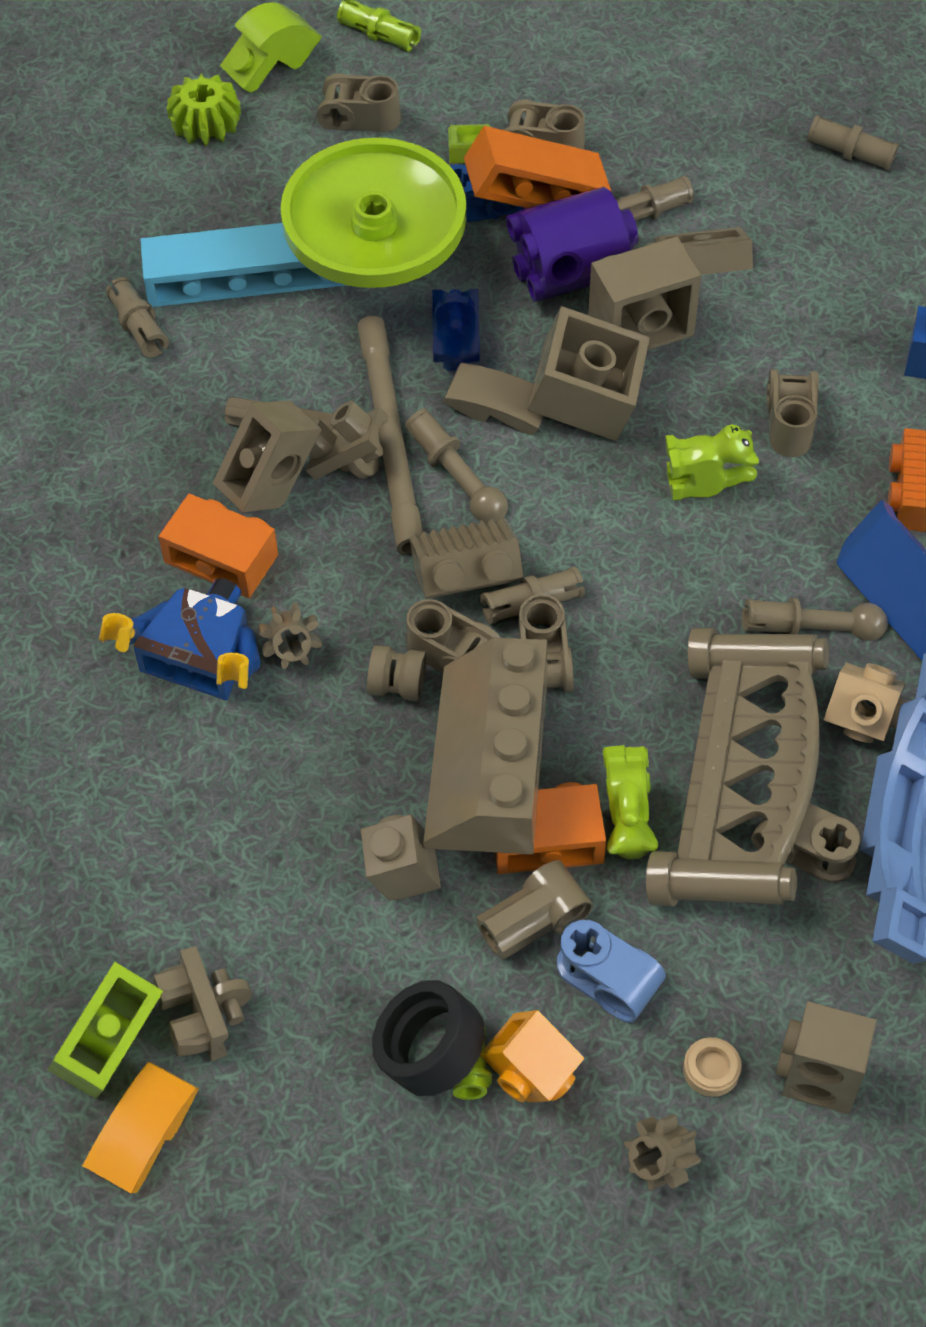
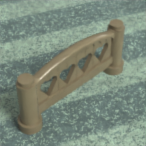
M693 628L691 630L688 641L689 672L693 679H708L678 853L653 851L648 860L646 892L651 905L675 906L678 900L783 905L784 901H794L797 890L795 868L785 867V861L802 827L816 779L820 737L818 706L812 674H816L818 670H827L829 643L827 638H818L816 634H718L716 628ZM777 681L788 684L786 691L781 694L785 706L777 713H767L743 698ZM776 725L781 728L780 734L774 739L778 751L771 758H760L737 743V741L767 726ZM763 770L774 773L773 780L767 785L768 790L771 792V797L766 803L761 805L751 803L728 788ZM753 817H763L767 820V825L760 831L764 844L761 849L755 852H747L721 835V833Z

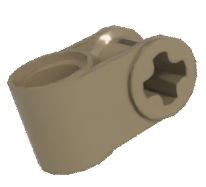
M338 73L332 74L325 79L322 90L325 98L318 106L316 114L318 123L323 128L343 131L388 132L399 126L401 122L398 84L391 77L383 75L354 76ZM337 86H341L339 93L336 91ZM338 112L341 115L340 120H337Z
M518 100L510 106L507 116L509 126L505 128V131L585 150V115L578 107L538 103L530 100ZM524 112H526L525 119L522 118Z
M777 369L769 370L767 383L769 440L775 452L782 456L799 457L807 453L811 448L818 413V371H810L808 376L779 374Z
M533 595L526 599L520 607L518 639L547 640V688H563L565 693L573 692L571 648L568 646L563 605L558 599L550 595ZM546 624L550 628L537 629L533 625Z
M424 599L416 602L407 613L406 647L408 651L410 649L426 651L427 665L442 673L444 666L494 637L501 638L487 625L475 622L434 599ZM423 630H433V631H436L437 633H434V634H425V633H422L421 631H423Z
M809 803L802 827L785 863H789L830 883L846 880L852 875L856 866L855 854L858 852L860 845L859 831L849 820L838 817ZM765 818L761 819L751 836V841L758 850L764 844L760 831L767 825ZM840 831L844 834L843 840L839 839ZM824 861L828 862L827 869L823 867Z

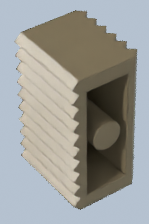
M502 516L497 521L492 518L488 523L481 520L478 525L471 522L468 527L462 523L459 528L452 526L449 531L443 527L440 532L433 529L430 534L423 531L420 536L413 533L410 537L415 573L425 599L523 579L519 540L508 521Z

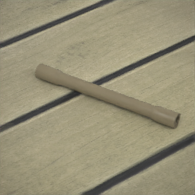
M367 316L358 322L362 357L367 366L374 409L380 407L389 416L387 423L379 428V439L384 451L382 456L392 507L391 521L396 549L401 555L412 553L410 537L413 533L420 536L423 532V527L412 487L389 362L390 350L385 323L378 316Z

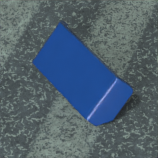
M881 500L847 537L836 562L868 601L884 610L888 623L916 655L923 660V654L926 653V549L895 516L893 507Z

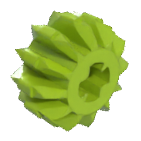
M201 73L198 79L192 80L184 77L183 85L172 86L171 97L167 99V114L176 136L184 135L189 144L199 137L207 146L210 137H215L224 142L226 132L236 133V125L238 124L237 121L240 120L241 107L231 82H222L219 75L208 79Z

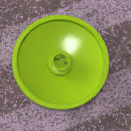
M354 139L319 151L302 163L293 173L282 195V228L292 253L304 266L319 276L336 283L354 287L381 288L396 286L416 280L432 272L453 254L465 230L466 198L461 181L455 171L433 152L419 145L398 139Z

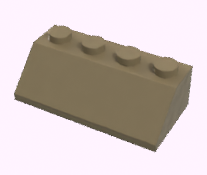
M494 637L444 666L423 841L424 849L533 854L548 680L547 640Z

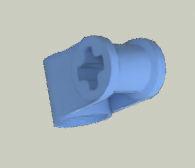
M591 920L573 922L565 928L561 936L560 952L557 956V970L560 977L577 990L595 1000L605 1011L621 1021L633 1023L666 978L664 969L653 957L624 942L603 928L599 923ZM592 936L595 937V943H591ZM584 950L589 951V952H586L582 957L578 956V955L582 954V953L584 952ZM572 966L575 967V972L571 971Z

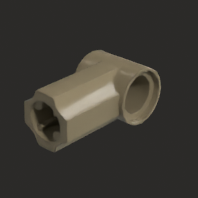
M556 860L537 869L527 878L522 890L477 916L476 922L483 939L494 954L503 961L548 932L553 931L554 934H561L564 932V925L576 918L584 920L592 911L593 903L564 864Z

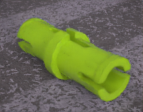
M355 0L342 1L338 8V23L367 34L368 39L375 42L379 39L410 52L413 49L410 44L415 46L420 41L421 28L419 26L391 16L390 11L382 7L374 9Z

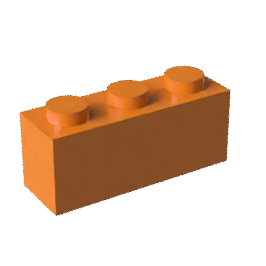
M483 126L464 157L474 196L529 209L601 187L611 191L599 153L493 127Z

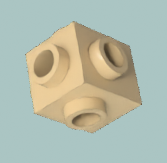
M846 662L837 678L824 721L844 727L843 733L855 740L873 743L874 738L884 741L890 727L897 728L901 704L910 701L901 697L906 683L896 680L897 673L889 668L867 663L864 669ZM864 700L873 702L875 706H869Z

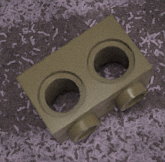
M807 1001L802 1020L790 1019L781 1048L775 1075L786 1077L782 1096L850 1114L866 1072L877 1020Z

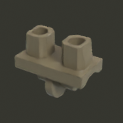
M350 400L339 406L333 413L330 424L335 430L331 431L320 419H313L312 421L322 430L309 454L311 457L306 472L314 480L339 468L343 472L351 471L361 479H366L376 474L379 469L378 457L382 456L384 452L379 442V428L387 423L389 416L380 407L366 413L353 400Z
M196 946L180 951V965L170 967L153 975V985L163 990L158 1000L162 1010L188 1002L191 1005L193 1014L169 1021V1032L177 1056L181 1057L207 1051L212 1062L227 1056L223 1042L228 1038V1031L221 1014L225 1013L229 1025L241 1023L245 1018L240 1007L245 1005L253 994L248 981L244 979L230 980L226 969H219L211 974L214 983L212 988Z

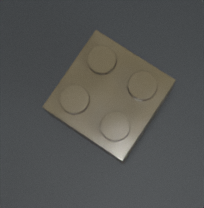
M678 236L660 242H652L646 246L618 255L607 256L591 263L588 315L650 337L647 350L694 336L701 274Z
M561 306L543 344L527 410L617 441L636 407L650 337Z

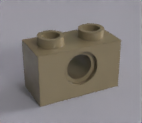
M292 401L250 403L213 484L242 512L281 507L285 504L322 429Z

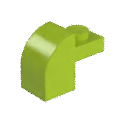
M275 2L264 3L249 10L236 22L234 26L243 34L220 64V67L244 90L252 93L258 89L278 60L293 69L301 67L322 36L299 14L286 6Z

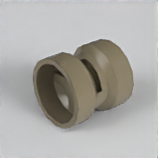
M375 644L368 669V695L384 697L388 693L400 694L403 700L419 702L426 676L427 652L410 649L406 653H398L391 646Z

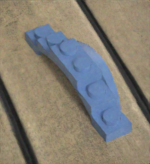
M926 653L923 654L916 699L900 706L893 750L877 757L860 851L873 857L866 895L879 902L872 942L913 964L926 961Z

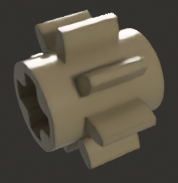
M295 602L291 607V611L280 612L279 609L273 606L271 608L273 619L270 625L259 624L258 626L259 635L271 639L261 647L264 657H269L276 653L280 657L282 669H286L289 662L298 660L308 665L307 654L310 648L322 647L320 636L309 633L319 625L316 615H309L304 619L301 616L298 603ZM289 629L294 635L298 634L299 638L291 643L287 637L282 638L281 633Z
M674 1114L659 1119V1121L651 1116L637 1122L636 1127L641 1136L624 1142V1146L629 1149V1172L636 1173L640 1178L647 1180L648 1189L651 1191L666 1183L672 1189L687 1183L689 1179L685 1169L701 1162V1158L696 1155L695 1131L689 1132L683 1126L677 1125V1115Z

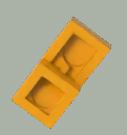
M147 1062L117 1104L82 1166L129 1193H137L150 1172L165 1140H172L178 1131L199 1088L160 1066Z

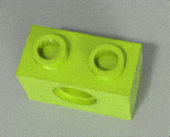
M114 962L47 1070L82 1092L97 1098L106 1087L162 995L163 990Z

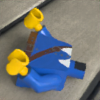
M217 578L214 580L207 595L182 588L177 590L169 601H163L137 617L129 618L123 614L109 613L102 620L98 640L101 642L116 640L115 648L120 652H126L129 645L134 644L133 648L140 672L226 701L231 694L234 681L238 682L239 688L246 689L248 678L259 669L261 664L256 633L248 626L245 610L241 606L236 605L241 596V590L235 583L227 579Z

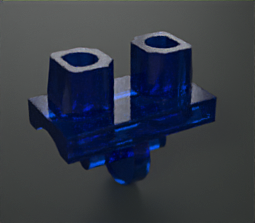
M441 289L432 290L433 363L443 362V369L456 371L460 363L471 364V362H480L479 290L469 289L461 292L458 289H453L449 293Z

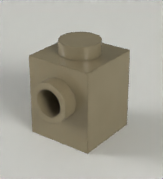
M411 814L407 816H388L382 819L379 824L361 829L366 878L389 901L405 899L441 888L436 849H424L425 829Z

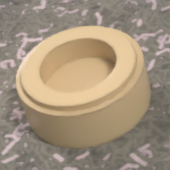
M708 1037L696 1041L689 1047L684 1059L683 1073L687 1083L693 1090L705 1096L717 1097L730 1092L735 1087L741 1072V1059L737 1050L730 1043L723 1039Z

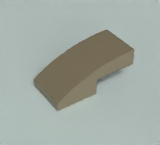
M460 363L442 403L474 420L485 422L489 416H492L518 431L534 435L543 419V415L527 410L533 383L502 371L478 365Z

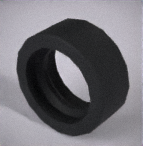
M440 980L420 981L404 988L387 1004L381 1013L372 1036L373 1057L380 1070L407 1091L416 1096H436L454 1088L474 1067L480 1057L485 1039L484 1020L475 1005L454 987ZM443 1013H449L447 1029L438 1046L425 1058L408 1064L411 1043L420 1028L432 1018Z

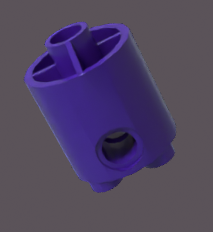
M605 187L506 216L509 236L513 242H516L518 255L512 256L513 269L520 282L527 281L528 291L533 302L589 287L592 262L610 255L631 251L634 245L638 244V230L633 214L629 209L620 210L611 191Z

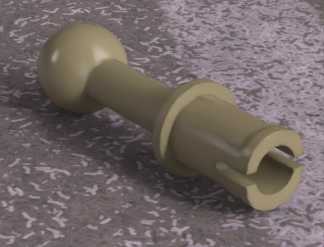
M426 408L414 413L405 424L406 429L428 454L427 462L430 466L434 467L441 463L471 499L470 511L476 519L488 522L491 518L497 521L500 516L504 517L508 511V500L505 494L498 488L485 487L457 453L461 444L460 440L455 436L450 437Z
M790 598L788 602L746 599L741 618L742 628L745 632L765 631L798 634L799 629L851 632L859 639L868 641L882 637L888 626L886 613L881 607L873 603L859 604L851 612L801 609L798 598Z

